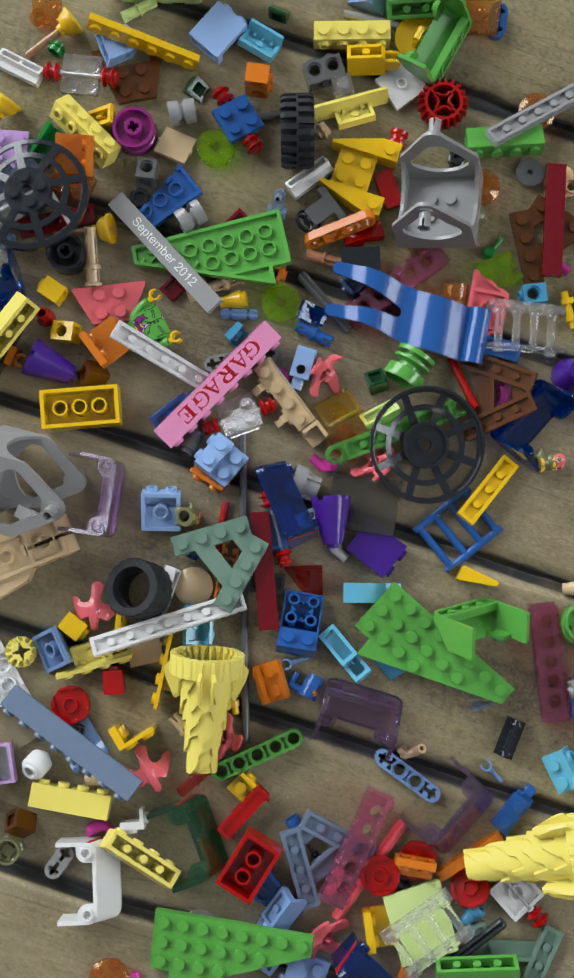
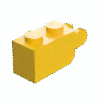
M383 44L347 45V76L385 75V71L397 70L401 66L398 57L400 53L395 50H385Z

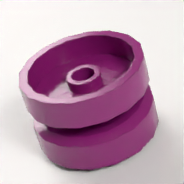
M127 107L115 116L112 123L115 140L122 146L121 150L125 154L133 157L143 156L154 148L157 140V131L151 115L145 109Z

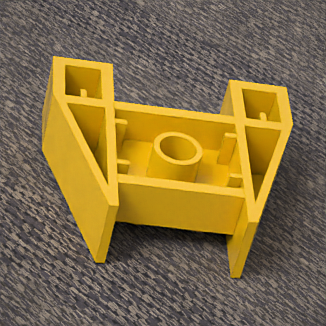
M385 138L332 139L331 149L340 153L331 180L320 177L318 187L320 188L324 185L334 199L354 213L365 209L372 210L376 221H378L385 198L368 193V189L377 164L391 169L396 168L403 144Z

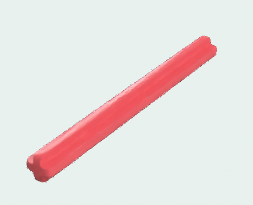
M398 819L374 855L387 856L408 827V824L402 819ZM360 874L332 912L331 916L338 921L344 918L363 891L364 887L360 880Z

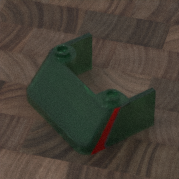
M196 793L155 808L146 815L147 820L166 813L173 825L178 826L187 823L200 861L191 865L188 871V878L175 882L172 888L173 894L201 884L221 872L229 859L221 834L217 831L218 825L209 800L202 793Z

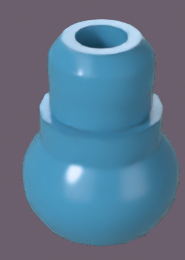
M483 906L476 909H466L465 913L461 916V922L465 926H470L477 919L484 917L485 909Z

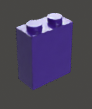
M369 518L345 550L383 578L385 575L389 577L395 569L393 564L397 560L401 561L407 553L405 551L407 546Z

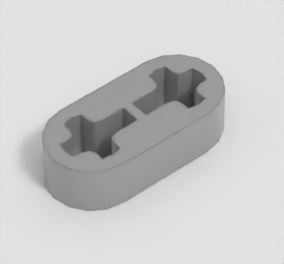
M59 847L44 869L45 875L48 878L56 879L63 873L76 854L75 847ZM69 848V849H70L69 854H70L71 856L67 855V856L62 860V859L60 858V857L62 856V854H63V851H62L61 849L65 850V849ZM56 862H59L60 865L57 867L59 872L51 873L50 865L54 866Z

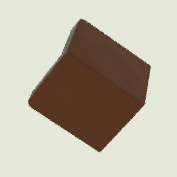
M85 359L78 371L79 380L84 387L106 385L111 377L108 368L104 369L98 362Z
M16 807L6 813L4 832L21 838L35 833L37 814Z

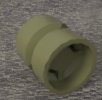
M8 834L0 840L1 865H11L23 854L25 843L21 837Z

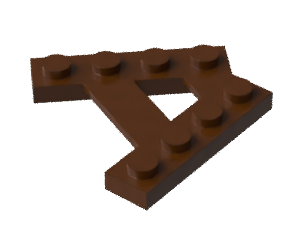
M538 194L528 210L509 214L524 284L545 282L544 277H541L543 242L537 246L533 232L535 226L544 222L545 197ZM565 211L563 250L574 243V216Z
M485 354L481 366L472 362H459V367L477 373V403L479 405L477 416L481 421L484 435L538 411V407L531 394L538 373ZM495 380L512 386V400L495 407ZM474 427L463 431L465 442L468 443L477 439Z

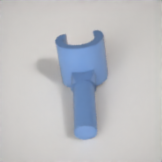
M284 658L281 662L287 660L290 666L283 668V670H289L293 665L308 661L309 658Z
M486 760L490 764L488 769H484L480 765L483 771H488L499 783L503 781L492 768L491 761Z

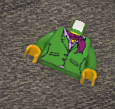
M151 289L149 297L146 296L131 312L128 325L166 348L171 346L173 342L177 344L182 343V338L175 340V336L181 332L176 330L170 332L157 304L152 302L153 300L159 301L162 295L160 294L154 298L153 293L157 289Z

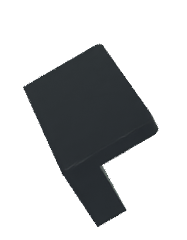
M380 246L341 247V262L379 270Z

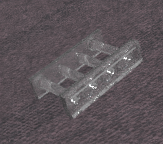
M499 298L487 301V308L494 310L496 314L494 341L486 343L485 348H492V352L511 350L544 354L546 358H555L557 354L564 353V349L554 348L555 322L558 316L565 315V306ZM506 311L511 312V315H513L512 343L502 342L503 313ZM523 313L529 314L530 317L529 345L520 344V325ZM540 315L546 316V319H548L546 347L537 346L538 317Z
M446 887L379 933L385 945L393 944L408 967L404 970L407 978L419 977L424 969L461 943L470 941L476 933L470 924L464 927L450 906V901L453 900V897ZM438 909L445 911L458 931L449 939L433 917L434 912ZM423 920L428 922L441 942L433 950L430 949L417 929V924ZM406 932L412 935L424 953V956L414 962L400 941V936Z

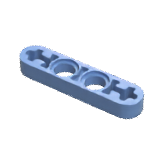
M380 748L375 752V762L381 768L430 803L439 800L441 792L433 782L388 749ZM386 752V757L390 761H392L393 758L396 759L391 763L390 769L387 768V766H389V763H387L386 761L383 760L382 762H379L380 757L378 755L380 753L384 754ZM396 764L404 765V773L400 775L395 774L394 766ZM412 776H419L421 779L420 784L416 787L410 784ZM425 781L428 783L425 786L429 790L435 789V797L430 796L428 798V793L424 789H422V792H419L423 788Z

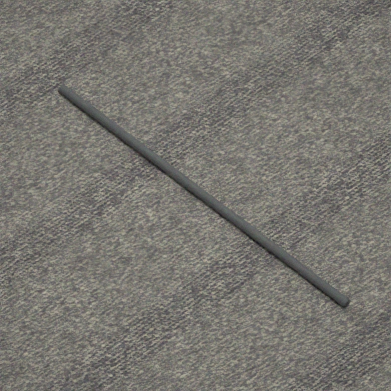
M241 429L239 430V450L247 456V430ZM247 463L239 471L240 517L247 516ZM243 592L247 610L241 612V652L245 654V666L249 669L248 592ZM249 674L241 690L242 743L250 742Z

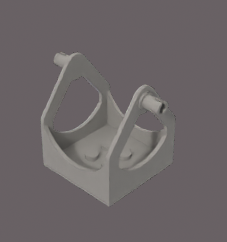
M435 117V123H433L434 118H430L428 131L423 133L400 154L402 175L401 204L398 219L392 223V230L400 248H477L484 178L479 156L476 152L440 132L442 124L440 118ZM440 146L468 160V162L453 168H430L413 163L412 160L427 147Z
M2 425L0 427V513L7 509L17 508L18 505L41 508L39 513L13 524H6L0 521V534L15 537L62 518L66 509L61 499L81 492L87 485L86 472L83 469H79L50 437ZM32 444L42 446L64 471L63 485L51 489L27 462L18 459L23 450ZM16 471L38 494L37 496H29L23 492L18 483Z

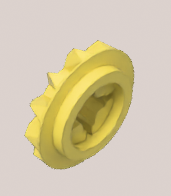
M17 636L11 639L5 648L7 661L17 668L29 666L37 656V647L33 640L26 636ZM19 644L22 646V649H29L24 653V660H22L20 654H13L18 651Z

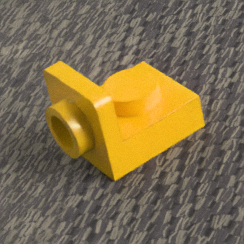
M249 770L248 772L243 771L227 786V789L242 801L257 786V777Z

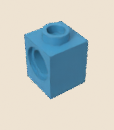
M546 282L523 284L520 287L519 291H517V300L521 302L522 308L542 306L548 302ZM527 292H534L536 299L529 298Z

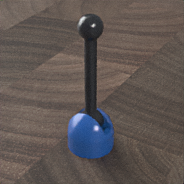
M295 813L285 820V824L289 829L297 827L301 822V817L298 813ZM308 842L306 845L311 851L312 858H317L319 856L318 851L314 850L310 842Z

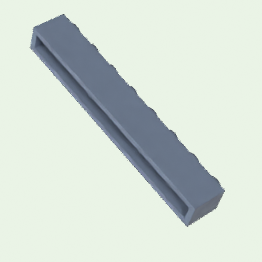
M14 685L0 703L4 707L2 710L11 718L15 715L20 719L18 723L25 729L32 728L35 731L34 735L38 739L49 741L51 749L57 753L62 751L66 754L67 757L65 759L74 766L77 763L83 767L81 771L90 778L92 775L99 780L97 784L105 790L109 787L115 792L113 796L121 802L124 799L129 801L143 783V780L19 686Z

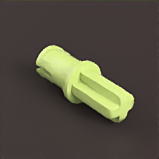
M144 0L138 4L135 2V5L121 11L120 14L126 24L139 16L143 17L144 13L156 8L158 5L156 0Z

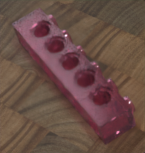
M422 248L420 254L410 256L402 267L398 265L393 268L389 276L415 289L446 267L450 259L442 248ZM421 260H428L430 262V266H423L421 264ZM411 270L415 273V277L409 278L405 272ZM367 287L359 293L360 297L356 300L350 299L344 305L359 306L365 303L369 308L384 311L393 303L386 297L382 300H377L374 297L377 291ZM349 320L355 331L365 325Z
M551 601L527 604L528 612H530V633L541 722L569 721L568 716L571 715L570 705L566 703L568 687L567 684H564L563 676H566L565 665L561 662L563 647L562 644H559L561 628L560 625H557L556 617L559 616L558 606ZM543 617L549 619V625L545 628L540 623ZM547 636L551 638V645L549 647L543 645V639ZM552 656L554 663L552 666L547 667L545 660L547 657ZM554 676L556 683L550 687L548 685V678ZM553 696H557L559 700L556 706H551L550 699Z
M368 785L319 891L318 896L321 901L341 910L344 909L345 905L349 904L352 897L351 891L353 887L358 885L360 880L359 874L368 863V854L376 846L378 832L383 830L386 823L385 817L393 809L394 797L389 793ZM374 806H379L378 813L371 815V809ZM365 825L371 826L369 832L362 833V828ZM361 843V850L358 852L353 851L354 846ZM348 862L354 863L352 869L345 870V865ZM339 881H345L343 888H336Z

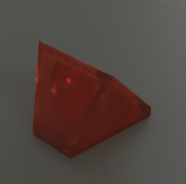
M322 565L283 567L302 592L323 595Z

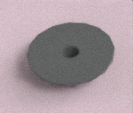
M528 158L519 163L516 175L522 184L535 186L542 181L544 168L539 161Z

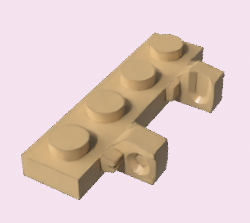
M271 357L266 358L254 369L260 378L257 380L259 385L251 390L252 393L257 397L263 391L271 392L282 407L281 412L283 415L274 421L278 428L288 423L289 425L294 424L298 431H302L316 420Z

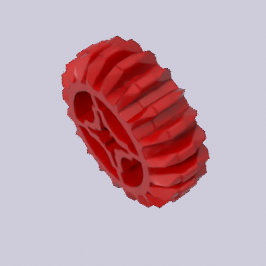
M438 78L436 79V84L433 82L429 86L425 85L423 87L424 92L421 91L419 93L420 98L417 100V104L420 106H418L417 111L422 112L420 114L421 119L426 118L425 125L429 124L430 118H434L433 123H435L436 117L442 120L441 129L442 126H445V129L449 130L450 125L456 127L457 122L461 123L462 117L466 116V110L469 107L466 103L468 96H464L466 91L465 89L460 90V84L454 85V79L451 83H448L447 78H444L443 82ZM453 97L457 102V110L454 109V105L451 103ZM429 98L435 106L433 111H431L428 105ZM447 101L446 106H445V105H444V106L441 105V106L439 107L440 102H441V104H442V102L445 103V102Z

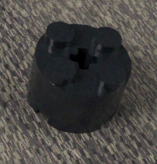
M72 233L57 245L46 249L48 261L58 273L75 275L81 273L84 269V264H86L85 246L76 234Z

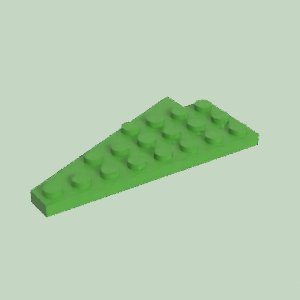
M280 209L165 238L200 276L277 286L274 269L292 264ZM144 244L131 246L133 261L136 267L168 271Z
M395 581L355 625L369 638L357 652L361 656L500 704L515 690L476 654L473 661L451 654L447 650L437 629L434 616Z
M157 907L155 910L150 968L169 971L168 978H224L311 958L315 934Z

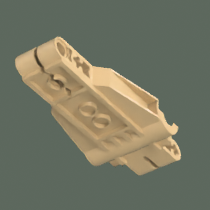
M64 514L57 521L15 537L0 534V600L30 582L38 567L80 551L74 533L59 539L57 538L73 530L67 514ZM53 539V541H50L49 543H46V544L41 545V546H37V545H39V544H41V543H44V542H46V541H49V540Z

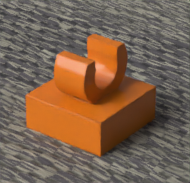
M11 345L3 363L13 369L15 366L23 369V365L19 364L18 360L20 358L27 359V356L21 350Z

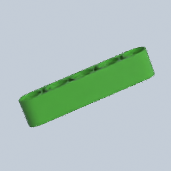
M290 728L218 761V766H224L227 770L226 774L219 775L216 772L212 775L216 780L223 781L290 751L302 743V733L297 728ZM290 733H297L299 740L294 743L290 742L288 735ZM278 741L281 744V748L274 751L270 748V743ZM260 749L263 752V756L260 759H255L252 756L253 750ZM235 758H243L245 764L242 767H237L234 764Z

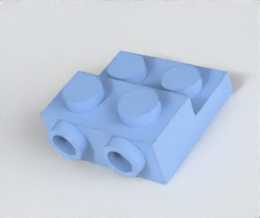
M219 432L217 435L212 434L206 441L208 445L204 450L200 448L194 455L196 459L194 465L225 489L247 463L249 457L237 449L233 442Z
M148 485L146 489H142L141 530L180 532L181 526L174 524L177 521L174 510L176 506L182 507V490H177L176 486H166L165 489H158V486Z
M315 956V960L306 958L285 963V971H281L278 978H326L331 962Z

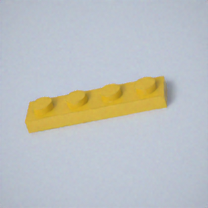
M505 454L502 455L456 514L470 526L474 525L519 466Z

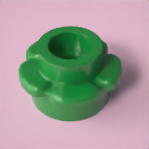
M60 41L49 42L50 45L47 49L54 57L61 58L66 53L64 50L65 46Z

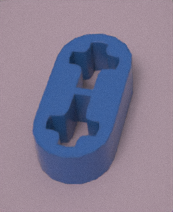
M504 3L494 4L490 12L487 35L493 41L502 39L506 30L508 8ZM497 10H501L500 19H497ZM495 25H499L498 34H494Z

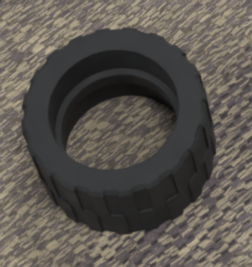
M128 558L119 562L109 573L108 580L106 581L105 595L111 609L118 615L141 621L160 616L167 609L173 594L172 581L168 572L162 566L140 558ZM145 572L150 583L149 593L142 604L133 607L129 599L130 585L137 575Z

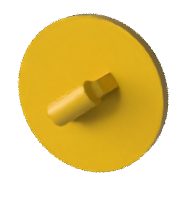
M431 18L404 19L398 25L394 40L399 53L405 55L411 50H417L433 21Z

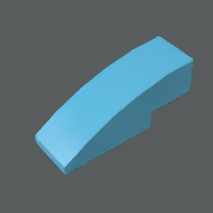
M343 583V603H375L392 583Z
M334 624L318 636L357 684L372 673L369 666Z

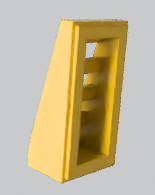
M465 565L460 567L455 578L457 581L492 587L499 584L498 581Z

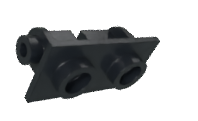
M507 716L493 753L512 760L526 723Z

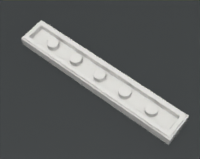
M121 320L118 321L109 336L194 388L209 375V373Z

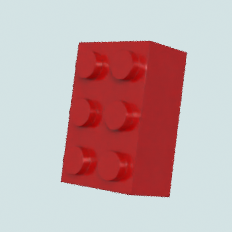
M249 825L215 883L250 905L280 857L283 847Z

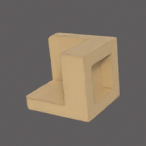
M318 420L301 431L302 436L312 449L329 437V434Z

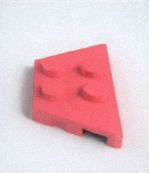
M474 269L467 306L484 307L492 310L487 336L499 334L503 331L509 293L497 287L496 283L491 279L488 280L480 274L479 270Z
M136 281L72 289V293L94 326H98L110 316H114L117 322L121 320L126 323L129 322L131 312L141 300L146 282Z

